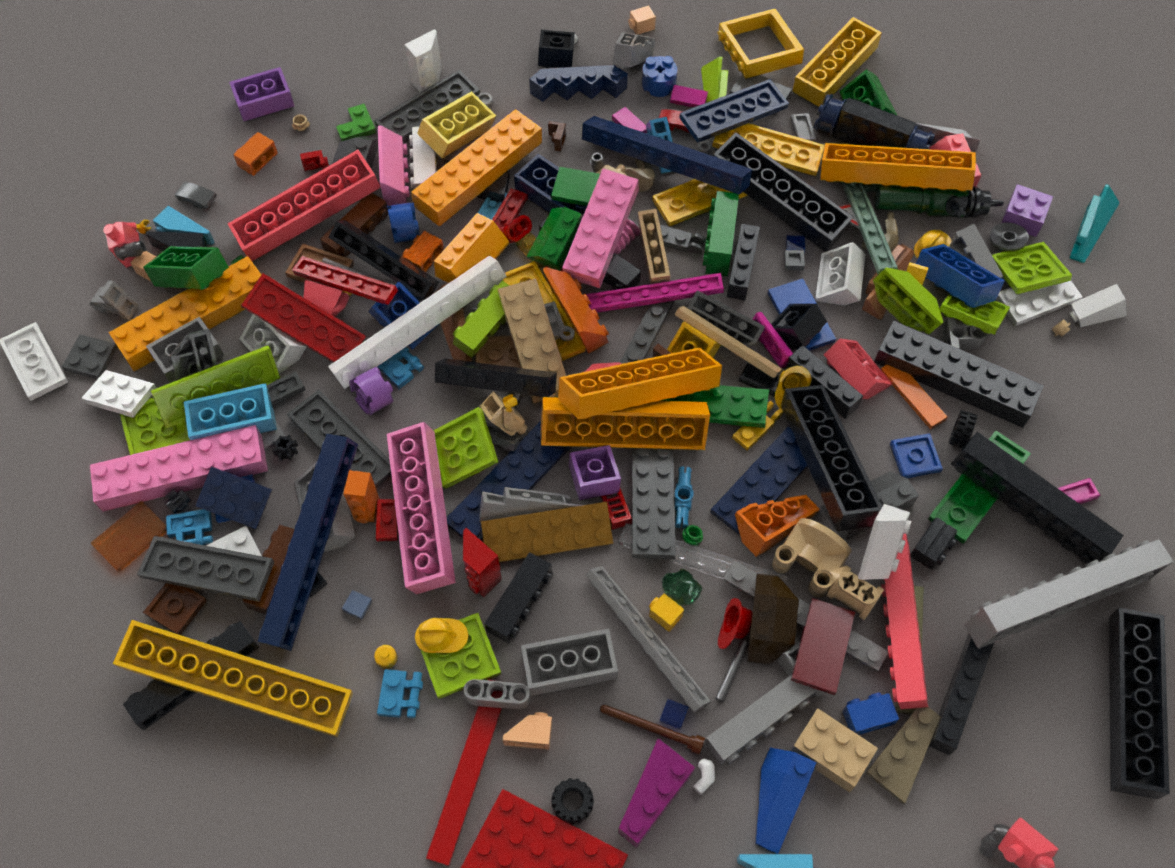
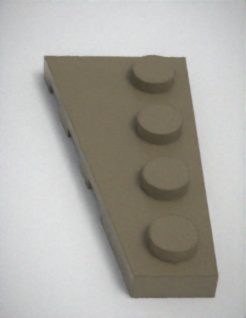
M929 707L915 709L866 772L867 775L902 804H905L941 717Z

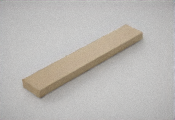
M685 306L677 309L675 316L770 377L775 378L782 370L779 366Z

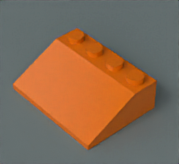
M547 267L543 268L552 292L585 346L587 353L589 354L609 343L606 337L609 333L604 324L600 326L597 320L600 318L596 310H591L588 306L591 302L587 295L581 294L580 289L582 287L577 278L573 280L569 273Z

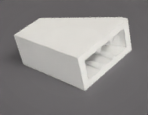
M1115 284L1072 303V311L1069 312L1073 322H1078L1080 327L1126 316V299L1118 285Z

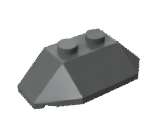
M361 136L339 142L332 164L359 149L371 168L378 150V138Z
M698 290L688 306L689 310L747 347L755 345L765 329V326ZM722 345L720 346L721 348H723V349L729 351L730 353L732 352V351L728 350L727 348H725L724 346H722Z
M209 329L188 333L170 354L176 381L217 365Z

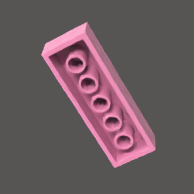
M602 169L562 267L563 272L569 273L573 280L577 278L581 283L596 288L601 287L639 191L638 179Z

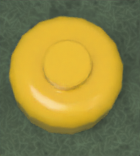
M382 645L376 649L374 659L380 668H392L397 662L398 656L392 646Z

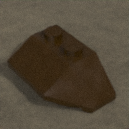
M758 573L756 575L747 662L770 665L795 645L799 599L779 576Z

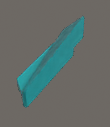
M1105 184L1100 195H1093L1072 248L1070 259L1081 263L1086 261L1117 209L1119 200L1110 185Z

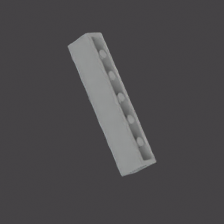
M790 675L706 737L705 745L721 766L726 762L731 764L740 757L738 754L744 748L747 751L753 748L758 743L756 739L762 735L764 737L770 735L775 730L774 726L779 722L782 724L786 723L793 717L792 712L796 709L802 711L811 703L809 700L812 697L816 696L819 698L825 692L791 681L792 675Z

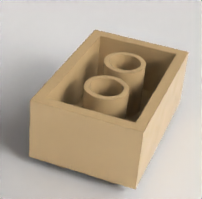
M817 708L791 751L817 762L815 770L850 793L858 783L878 748Z

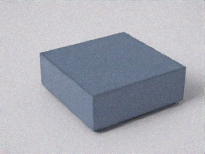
M352 590L342 610L362 620L372 603V599Z

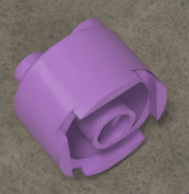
M377 367L349 381L351 392H356V402L366 414L370 413L372 415L393 402L391 396L393 388L388 381L385 382L383 380L381 372Z

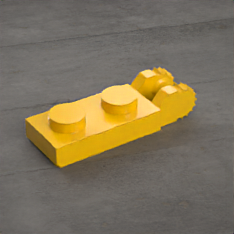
M772 401L768 402L767 413L774 406V403ZM778 409L771 418L766 415L765 428L742 426L733 434L732 439L748 451L774 426V423L782 416L783 410Z

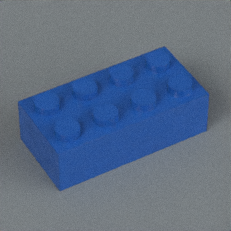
M945 244L922 249L916 262L918 265L928 267L925 279L934 282L935 286L945 289L951 296L961 299L965 305L973 308L996 301L1005 281Z

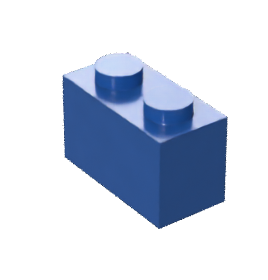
M880 692L868 696L867 700L860 701L859 698L847 702L846 707L842 711L848 728L857 735L893 726L899 720L889 693L881 695Z

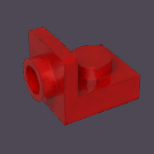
M322 150L300 154L304 171L322 168L323 170L329 166L327 156L323 157Z

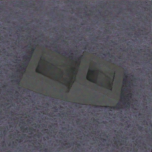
M184 182L174 194L178 200L189 201L194 207L206 209L217 196L215 192L189 182Z

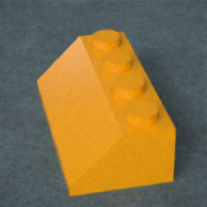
M477 213L434 260L435 277L450 283L489 255L496 259L509 245L508 239L493 220Z

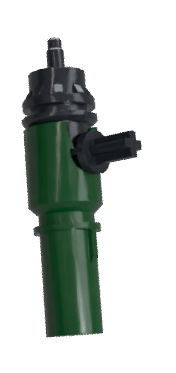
M878 186L875 193V208L877 210L917 211L918 214L926 212L929 216L975 218L978 215H987L990 207L1003 206L1004 204L1002 200L991 199L990 191L981 190L975 186L972 190L959 191L957 189L940 190L930 187L923 189L920 187Z

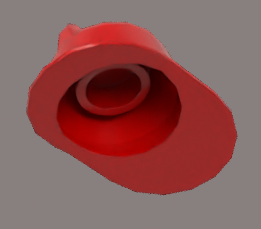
M738 598L731 599L726 607L724 620L718 636V646L720 649L727 648L733 639L743 638L750 632L753 613L751 610L743 607Z

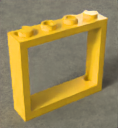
M776 9L719 23V31H717L719 41L723 43L725 51H728L731 60L736 63L738 70L741 71L745 79L803 62L804 48ZM769 26L786 51L749 60L733 35Z

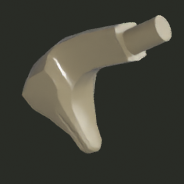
M636 159L635 162L638 168L626 167L625 174L639 180L640 192L647 191L655 181V172L650 163Z
M889 212L885 220L886 234L884 236L892 253L898 245L900 238L894 213ZM863 241L861 246L862 248L867 249L866 244Z

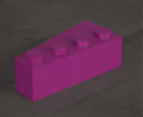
M659 738L656 741L618 829V833L636 848L695 770L692 764Z

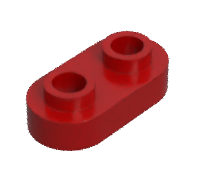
M526 215L518 216L503 227L502 233L509 243L517 242L532 230V222Z

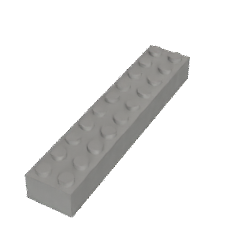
M1159 539L1153 542L1146 540L1138 544L1135 549L1131 546L1122 550L1117 556L1115 553H1112L1103 558L1101 562L1094 560L1087 564L1086 568L1076 567L1069 571L1068 575L1058 574L1050 582H1046V580L1040 581L1032 589L1024 587L1017 591L1014 596L1006 594L1000 597L996 603L988 601L979 606L980 610L970 615L971 619L965 624V627L979 649L1151 580L1174 561Z

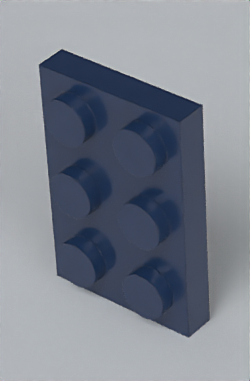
M211 466L195 506L257 529L273 489Z

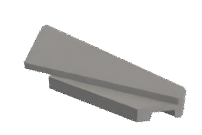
M504 487L503 495L482 492L480 523L481 521L582 505L571 503V497L566 494Z

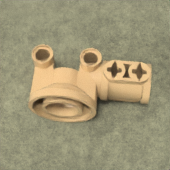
M799 519L783 545L777 548L772 561L773 569L777 573L784 574L790 570L796 560L800 565L815 573L809 583V592L813 596L823 597L828 592L826 595L828 598L832 599L834 597L859 614L858 617L863 620L866 619L884 591L880 586L876 588L867 581L858 579V576L850 571V567L847 565L843 566L851 554L850 546L834 531L811 519Z

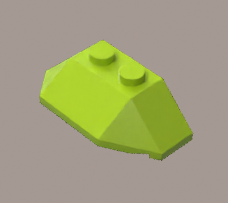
M886 267L873 279L878 301L903 325L930 334L943 323L937 299L909 272Z

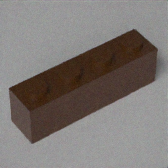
M371 193L362 198L339 221L346 220L366 234H369L382 220L387 218V202ZM333 227L320 238L324 251L343 257L350 254V251L328 238Z
M279 524L277 531L272 533L271 543L262 556L272 558L274 565L260 601L243 599V603L248 609L267 614V608L270 605L274 587L277 584L281 566L284 563L288 545L291 542L295 529Z

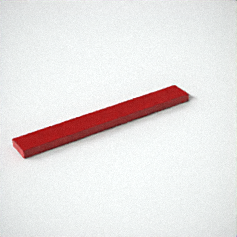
M499 690L494 691L491 697L498 699L502 697L503 692ZM478 706L426 856L427 860L450 866L502 708Z

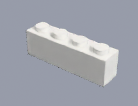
M412 127V135H409L410 146H413V149H410V159L413 160V163H410L411 174H414V177L410 178L411 188L418 187L437 172L436 152L417 134L419 127Z

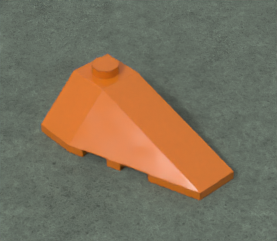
M807 495L789 497L779 502L771 500L767 501L766 504L760 505L757 503L749 504L735 513L741 541L755 557H758L788 536L799 519H810L820 511V508Z

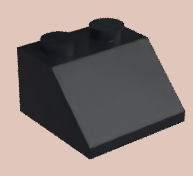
M541 29L538 66L545 68L572 67L575 32Z
M789 304L771 325L789 346L805 347L822 330L827 320L817 304Z

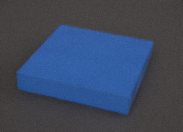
M930 433L891 440L890 446L901 476L912 478L942 472L943 467Z

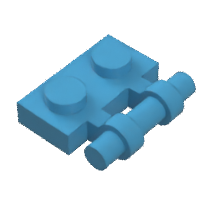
M405 347L377 366V368L398 389H401L414 378L411 371L416 369L418 372H421L424 366L420 363V359L417 356H413L409 349ZM405 358L408 363L404 365L400 360Z
M202 509L166 516L167 535L169 538L176 537V540L200 545H208L213 542L212 535L204 536V532L212 531L210 511ZM195 534V538L185 540V535Z
M384 669L377 710L378 716L401 718L402 709H408L406 717L415 718L416 711L419 710L420 706L418 701L419 692L423 687V682L421 681L422 673L414 672L413 679L407 680V671ZM405 689L411 690L409 700H404Z

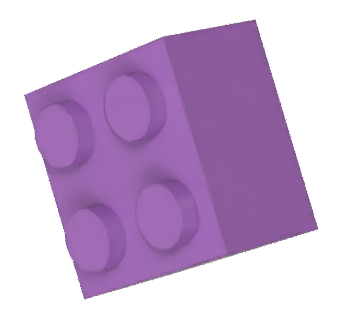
M1017 184L1001 223L1018 224L1029 235L1037 237L1044 224L1053 196Z
M610 445L570 453L569 469L579 500L614 494L620 491L621 477Z

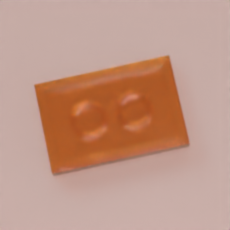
M140 501L94 539L91 544L119 573L149 548L154 536L162 537L167 532V526Z

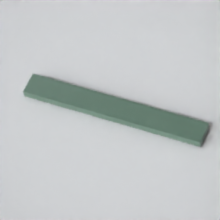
M840 181L877 274L881 273L886 267L898 270L863 183H845Z

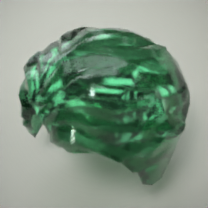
M680 569L676 573H666L662 580L664 592L678 605L693 604L699 598L702 591V586L685 569Z

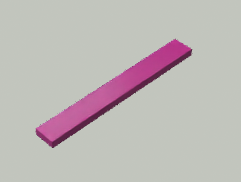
M721 273L586 295L591 302L588 305L590 309H595L599 313L693 298L697 290L706 295L724 293Z

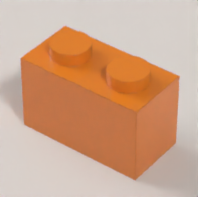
M257 132L233 155L237 166L254 176L278 152L273 140Z

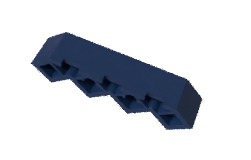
M615 65L540 69L529 78L530 94L542 102L554 92L567 101L578 91L590 99H593L602 90L617 98L627 89L628 73L617 68Z

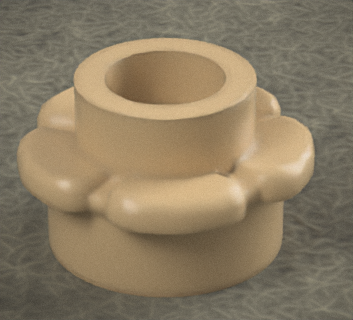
M301 114L294 116L292 120L293 129L298 131H304L310 125L306 116Z
M1063 319L1051 329L1055 333L1054 336L1060 335L1062 337L1070 330L1068 327L1070 322L1067 323Z

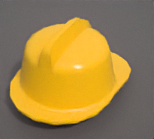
M930 230L916 242L914 254L918 259L922 249L941 244L949 247L952 240L943 231Z
M793 366L780 374L774 397L779 409H782L781 402L785 389L810 386L811 374L808 369L803 366Z
M431 618L419 625L415 633V642L419 649L424 652L453 653L461 650L466 645L469 635L466 626L459 620Z

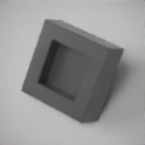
M785 250V270H804V251Z

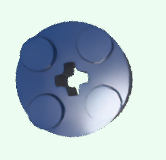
M671 56L646 58L642 71L643 89L655 97L669 95L677 81V65Z
M413 202L387 206L394 243L411 241L417 235L420 236Z

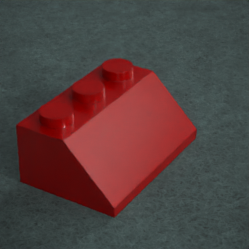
M465 528L463 530V562L465 566L464 571L467 575L466 579L469 583L468 587L474 594L477 595L479 593L485 597L502 580L499 558L469 529Z

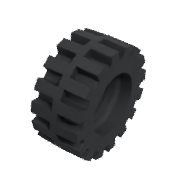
M961 410L953 427L949 444L963 448L972 436L978 415Z
M568 778V780L561 781L555 787L551 802L553 811L558 818L569 824L581 823L582 820L588 818L593 809L594 798L592 790L587 786V783L581 782L577 778L575 780ZM574 791L581 795L583 802L579 809L570 811L564 807L563 797L568 792Z

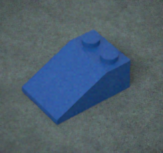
M400 282L395 284L398 292L389 305L376 302L368 311L384 328L420 304ZM437 326L413 341L408 347L413 350Z

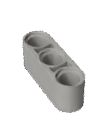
M472 679L464 686L465 698L469 704L474 706L521 710L527 708L530 704L529 689L521 683ZM472 689H479V695L474 697L469 695ZM494 691H502V697L498 699L491 697ZM517 693H524L526 695L522 701L514 699Z

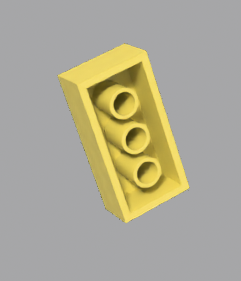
M471 91L422 119L417 134L441 158H444L490 130L496 115Z

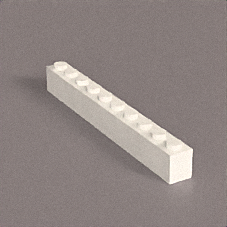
M489 255L329 365V369L342 387L346 389L349 386L350 380L385 362L506 278V274L499 262Z

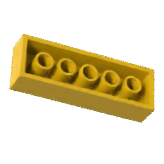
M852 17L795 76L792 92L818 107L821 104L824 105L823 102L826 95H834L878 48L882 32Z

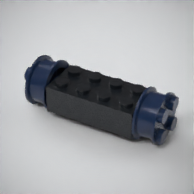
M833 94L826 95L823 102L824 105L821 104L817 112L819 118L816 119L813 126L816 132L820 130L830 134V137L851 145L930 149L929 147L936 135L933 134V131L928 133L918 129L916 122L848 98V100L844 99L843 101L834 98Z

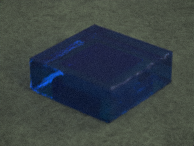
M787 235L786 250H802L805 255V236Z
M667 699L660 722L681 730L689 707Z

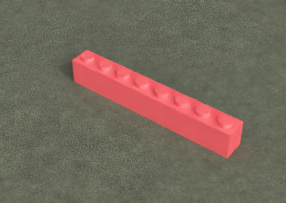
M905 533L902 540L906 541L902 553L898 552L896 558L900 560L897 571H892L889 578L884 579L885 584H881V588L884 589L882 592L883 597L887 598V604H883L885 617H889V624L885 625L887 638H891V645H888L889 659H893L894 664L893 667H890L891 679L896 682V688H892L893 700L898 702L900 709L928 707L910 549Z

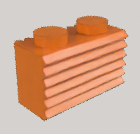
M423 231L420 236L417 235L414 238L412 246L404 250L402 257L426 272L444 250L443 241L441 238L439 239L435 235Z

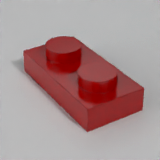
M394 499L377 500L376 541H398V525Z

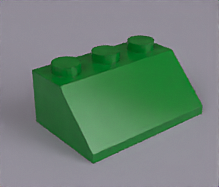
M868 69L839 91L843 100L851 98L897 115L878 76Z
M566 207L553 208L526 257L561 271L583 218L582 214Z

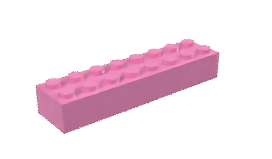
M425 422L387 434L405 588L416 595L456 583L435 432Z
M256 425L91 464L93 502L104 512L165 497L172 489L176 492L182 489L185 492L202 488L211 466L240 477L267 472L268 468L262 434Z

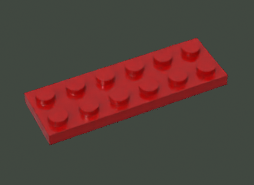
M262 273L241 304V307L333 363L363 343L366 338L364 334Z

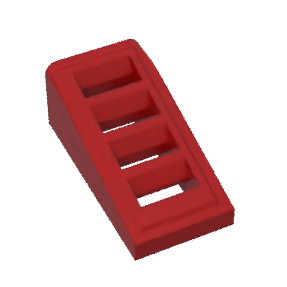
M621 489L616 497L607 499L606 496L608 495L601 496L602 502H607L612 530L632 525V517ZM618 500H619V502H620V503H616V504L609 505L610 502H614V501H618ZM618 507H621V508H622V509H620V510H616V511H613V512H612V510H611V509H615V508H618ZM624 513V516L614 518L615 515Z

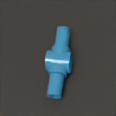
M679 467L678 484H676L674 494L676 510L675 527L680 528L681 522H683L682 529H685L689 526V511L691 510L694 495L692 485L690 484L692 469L686 467V473H684V467ZM684 495L688 497V499L683 500L679 498V496Z

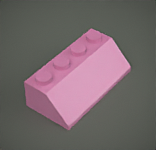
M378 126L379 176L383 200L387 202L388 206L407 203V197H410L409 186H406V183H409L408 172H405V169H408V159L405 158V155H408L407 144H403L402 136L383 126Z

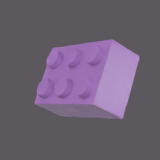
M280 67L229 82L243 121L294 107L289 87Z

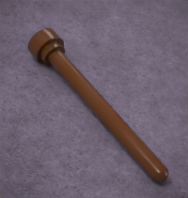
M608 705L600 706V712L687 745V748L697 755L701 753L705 742V737L691 735L689 737Z

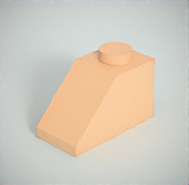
M542 712L528 715L503 735L504 746L549 750L552 717Z

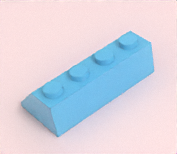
M266 383L184 401L187 431L190 440L256 425L260 433L277 430L274 410Z

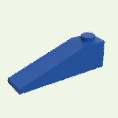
M769 748L760 772L756 845L775 854L779 853L817 762L796 752Z

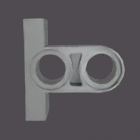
M108 281L104 287H100L89 303L92 308L99 312L117 313L124 320H130L139 306L114 281Z
M946 317L942 324L944 342L959 349H979L987 336V333H984L975 326L956 324L955 318Z

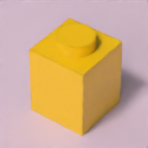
M665 593L660 598H654L649 605V616L668 632L673 629L684 614V609Z

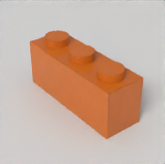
M349 470L343 494L352 516L359 523H375L379 496L371 473Z

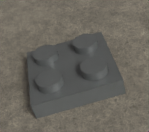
M79 335L62 368L68 372L98 379L107 369L118 347L115 343Z

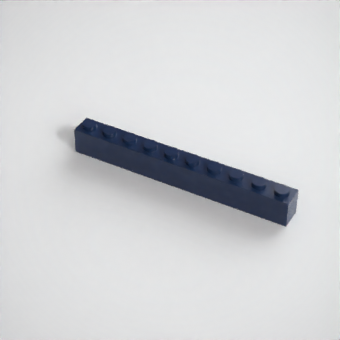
M596 116L583 122L582 140L739 195L750 186L752 169Z
M326 434L325 440L322 443L321 452L315 464V470L308 485V491L302 503L301 512L295 524V530L288 545V551L281 566V572L274 587V593L267 608V614L260 629L257 642L292 651L348 473L358 444L348 437Z

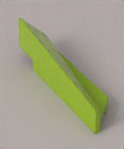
M718 57L701 68L703 90L708 91L706 103L726 96L728 70H721L723 57Z

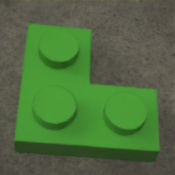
M365 104L348 108L352 121L336 126L341 141L376 133L375 126Z

